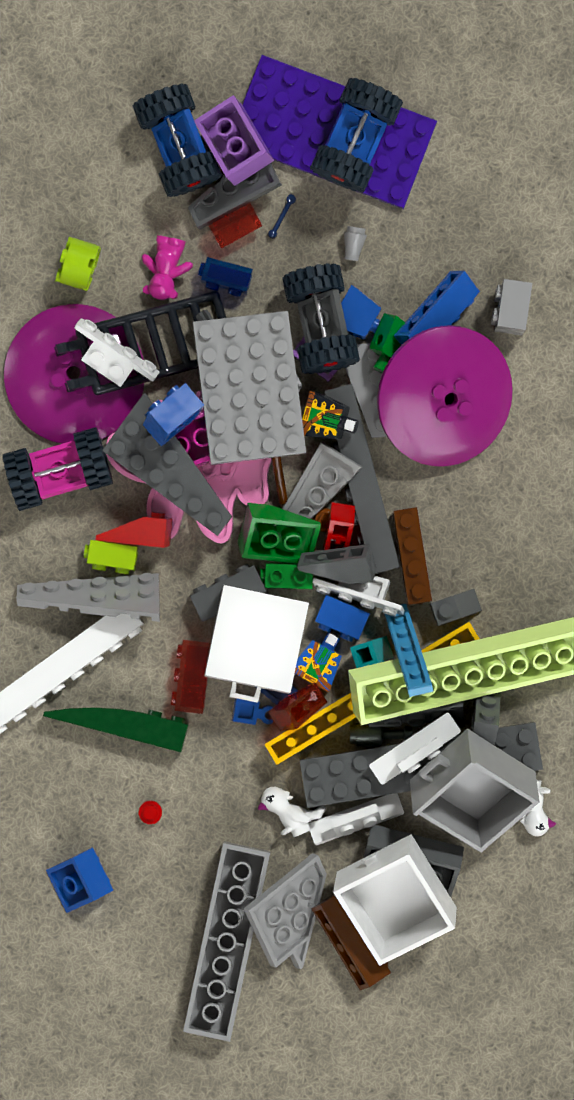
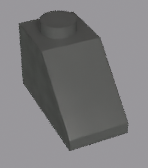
M475 589L430 603L437 626L482 611Z

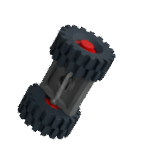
M330 263L324 265L317 264L285 274L282 280L287 302L298 305L305 338L304 345H300L297 348L302 373H327L332 370L350 367V365L359 362L360 357L356 338L354 335H348L340 294L345 289L340 265L334 263L331 265Z

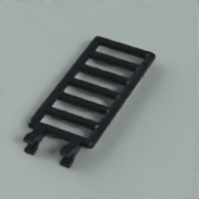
M212 291L94 324L104 334H110L109 329L123 326L128 347L133 349L137 354L136 356L141 358L131 323L145 320L159 366V374L155 378L157 380L198 368L197 359H190L176 311L190 307L193 320L196 322L198 321L196 315L201 312L199 305L212 301L217 319L227 317L219 292ZM168 314L182 361L180 364L169 367L154 317ZM76 330L77 340L55 345L56 356L81 350L83 357L90 348L87 337ZM84 362L88 376L68 380L65 383L67 393L91 386L93 393L98 396L150 382L151 380L136 371L137 375L126 378L121 387L114 382L100 385L97 371Z

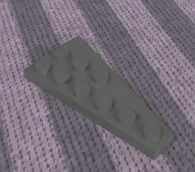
M144 393L102 451L215 535L219 536L232 518V515L211 488L176 436L161 447L145 429L143 423L146 417L144 415L149 411L148 408L153 403L147 394Z

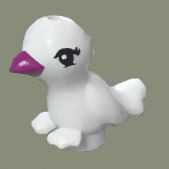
M537 780L540 803L520 820L527 832L536 837L544 835L549 828L557 824L548 818L543 811V794H548L551 790L547 787H541V780Z
M278 787L267 788L262 794L258 810L271 811L279 816L285 827L281 835L291 832L293 837L310 831L308 822L322 818L325 812V806L323 805L314 810H306L300 806L289 804V800L293 798V796H289L290 792Z

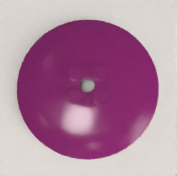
M60 305L34 316L14 337L5 360V390L16 415L33 432L56 443L63 444L74 441V433L97 427L101 440L115 433L142 397L145 383L98 396L93 393L91 386L67 393L65 383L71 380L67 376V372L71 367L80 369L79 378L88 376L85 364L81 360L83 358L81 350L57 357L54 349L55 345L77 340L74 327L81 318L90 320L93 323L116 318L102 309L89 305ZM123 326L109 329L110 334L116 338L117 343L123 347H128ZM87 337V341L90 347L94 341ZM138 345L142 360H144L141 349ZM133 369L127 378L136 376V370ZM97 371L100 385L112 382Z
M452 325L438 326L414 335L402 344L390 358L379 383L377 395L378 415L386 436L401 453L421 464L440 467L451 466L474 458L496 439L508 418L513 392L508 364L503 354L492 341L469 328ZM449 393H453L454 401L451 404L446 405V395Z

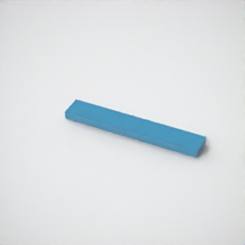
M401 604L405 610L403 615L396 614V616H390L385 613L384 615L409 697L433 692V687L407 604Z

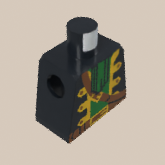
M309 392L302 418L304 436L341 439L344 431L355 434L359 421L348 417L349 406L320 392Z

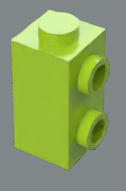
M90 540V545H85L84 558L87 559V564H91L94 570L106 571V567L116 568L115 573L129 575L130 570L135 571L139 548L137 546Z

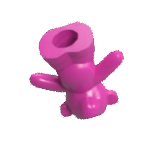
M157 235L155 262L147 254H143L141 257L143 263L155 274L151 278L149 285L143 287V292L159 300L176 299L178 293L174 289L173 278L190 271L193 264L185 262L177 266L185 247V241Z

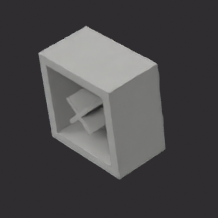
M504 279L501 285L498 284L494 297V302H498V308H494L491 318V325L495 326L494 332L523 335L526 330L532 283Z

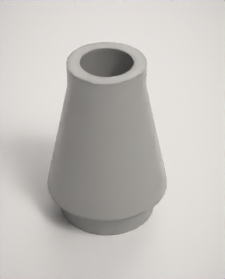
M347 226V231H344L345 259L359 261V256L367 237L365 235L366 229Z

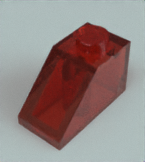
M312 683L285 697L268 712L280 731L294 730L327 703V700L318 685Z

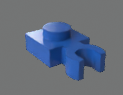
M235 698L231 721L256 725L257 718H259L266 724H272L273 720L266 719L265 713L269 710L275 711V708L270 705L259 708L260 701L256 703Z

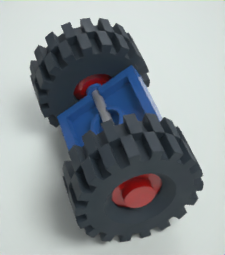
M349 78L339 100L343 106L326 145L319 146L310 169L329 182L362 193L365 191L374 171L373 167L369 165L387 125H394L403 102L397 95L383 89L381 86L378 87L374 83H368L362 79Z
M182 83L172 85L171 87H164L161 90L154 91L152 94L145 95L144 98H140L137 102L133 103L132 107L140 128L143 130L152 129L166 165L164 170L160 171L159 177L167 197H176L193 192L196 189L212 184L213 181H217L222 177L221 170L213 153L206 152L191 114L196 106L187 84Z

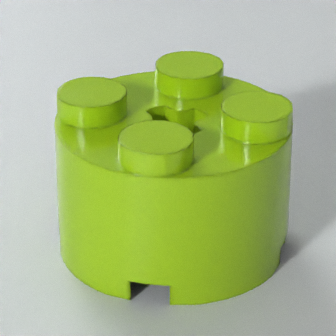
M69 237L66 248L63 249L60 262L62 264L61 268L58 269L55 281L88 291L93 279L94 269L98 263L101 246Z

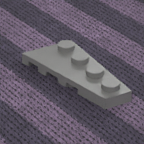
M371 343L358 344L360 361L350 365L345 370L353 386L371 438L387 437L380 423L377 407L378 388L382 373L373 368L379 356L370 350Z
M322 442L291 493L283 510L313 519L363 467Z

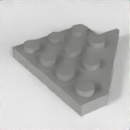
M312 853L244 908L270 966L275 968L288 957L291 958L296 968L302 969L304 966L316 919L311 908L320 903L327 875L319 856Z

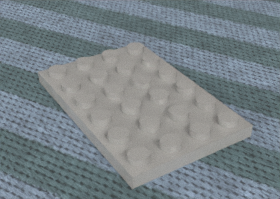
M288 311L193 322L210 464L216 465L306 454Z

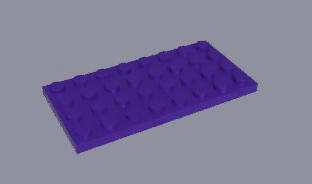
M261 55L244 99L243 107L275 161L322 178L312 172L313 170L310 169V166L319 146L326 145L343 106L339 100L345 86ZM401 107L394 125H387L369 165L373 167L374 171L362 194L404 209L437 120Z

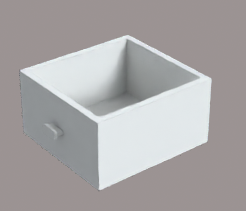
M412 834L337 871L333 893L379 966L455 929L457 907Z

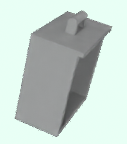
M466 729L410 779L413 814L424 817L481 853L540 803L536 772L469 729Z

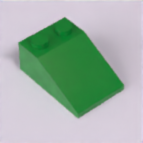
M247 503L237 542L241 556L248 559L299 563L301 553L314 552L321 523L272 505Z

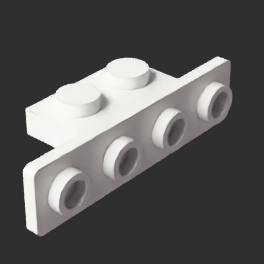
M81 318L74 328L94 341L81 360L118 386H122L133 369L151 381H154L159 374V371L152 362L142 360L136 356L137 354L133 349L123 347L117 343L114 336L108 333L104 334L98 330L92 321Z
M374 576L373 581L365 584H348L340 581L338 585L313 578V585L317 588L316 591L321 594L329 595L333 593L339 595L338 598L346 602L355 600L361 602L360 605L368 609H374V607L381 608L383 613L390 616L404 614L405 610L401 605L384 600L391 583L388 579Z
M446 713L372 762L369 767L379 782L385 784L401 772L403 773L407 770L408 773H411L421 766L419 761L425 757L430 760L441 753L439 748L458 735L461 730L451 715Z
M395 793L382 796L308 824L314 844L320 845L403 815L404 810L398 794Z

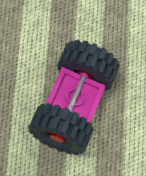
M97 427L74 433V441L33 453H28L26 448H22L2 455L9 486L19 511L40 506L43 503L42 499L87 487V484L90 491L113 484L105 452L102 451L104 447Z

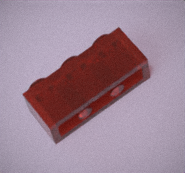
M183 640V644H178L177 658H180L181 661L180 668H175L174 682H178L177 692L172 691L171 705L175 706L174 711L204 714L208 677H205L204 674L211 643Z

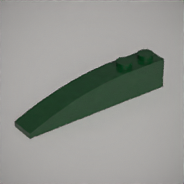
M89 707L45 711L43 714L44 717L177 752H182L189 727V724L184 723L185 718L173 715L171 719L161 717L162 712L151 709L148 710V713L117 708Z

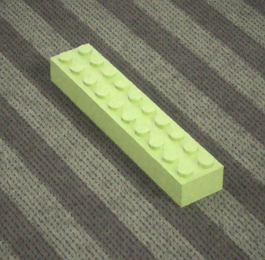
M574 617L423 652V658L433 687V692L409 697L398 659L348 670L353 713L360 724L364 725L573 675Z

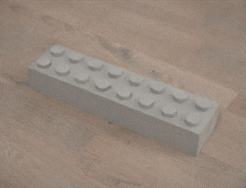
M225 841L223 843L183 1032L228 1042L231 1040L254 932L244 908L262 894L270 851Z

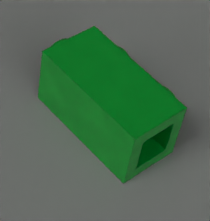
M266 564V569H261L260 579L262 583H265V588L312 590L313 574L299 571L298 565Z

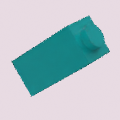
M387 636L350 647L356 668L385 662L394 658Z

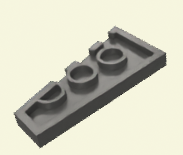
M272 163L236 186L223 175L213 188L210 187L188 209L197 228L202 229L282 186Z

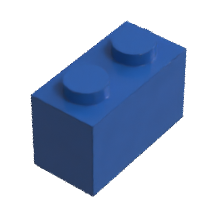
M326 595L315 622L319 623L317 628L331 633L332 629L341 632L339 637L353 642L354 638L359 640L370 613Z

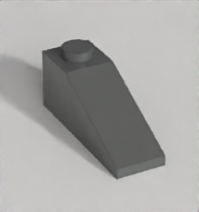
M370 544L301 553L297 566L299 571L348 584H365L373 581L377 568Z

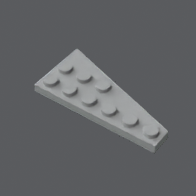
M159 573L17 585V606L40 609L56 606L59 607V611L67 612L69 608L80 609V613L112 617L120 614H129L131 619H140L141 616L151 617L152 621L160 622Z

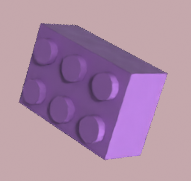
M234 95L194 120L226 178L234 186L275 161L243 105Z

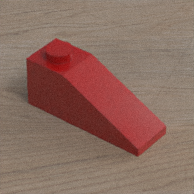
M331 503L323 550L349 547L354 527L355 506Z
M151 512V516L139 518L98 534L95 540L161 548L169 547L172 518L165 517L166 513Z

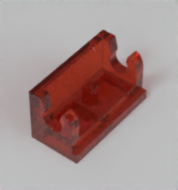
M248 203L209 224L208 227L217 244L222 249L262 227V224L251 203Z

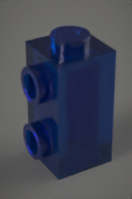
M207 257L206 263L201 262L198 276L202 277L201 282L205 283V288L218 291L220 287L227 289L230 295L241 297L242 294L247 295L253 269Z

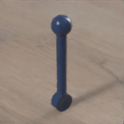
M292 194L287 196V203L273 229L268 232V236L271 239L277 237V230L291 204H294L296 201V197Z

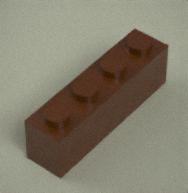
M417 507L393 511L407 605L431 602V590Z
M332 894L311 908L360 991L370 988L391 973L388 968V962L379 966L335 894Z

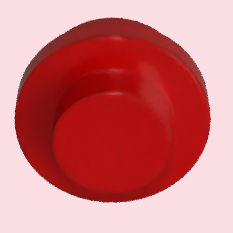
M146 801L139 808V817L146 824H155L162 817V808L155 801Z

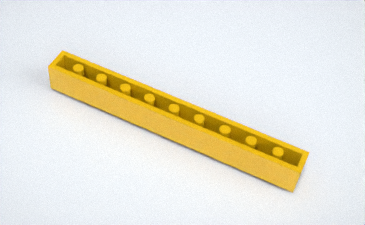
M467 622L421 651L422 653L479 640L480 638L471 623ZM351 692L265 743L264 745L276 765L356 718L353 713Z

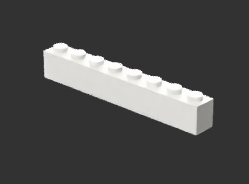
M120 614L116 617L104 616L0 692V734L8 729L6 724L11 720H14L16 723L27 715L25 710L29 707L37 708L46 701L44 696L51 691L55 695L66 687L64 685L66 680L72 678L74 681L84 674L83 668L88 664H91L93 667L104 659L102 654L110 650L112 653L123 645L121 641L129 636L132 639L142 631L140 627L144 625L141 619H131L129 614Z

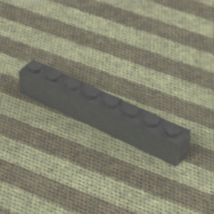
M349 384L325 390V395L350 407L348 417L359 421L355 434L344 431L342 438L336 439L337 442L333 443L336 451L363 467L348 482L349 488L345 489L348 503L353 502L355 506L354 525H359L361 534H357L359 545L370 544L377 567L375 574L397 569L400 566L353 386Z

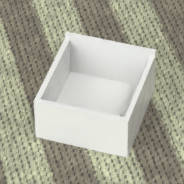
M224 585L204 676L232 682L230 697L258 703L261 688L289 694L292 688L309 603ZM236 683L257 687L254 697L235 693Z

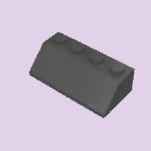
M374 825L370 828L363 858L411 834ZM412 834L451 897L461 869L464 847Z

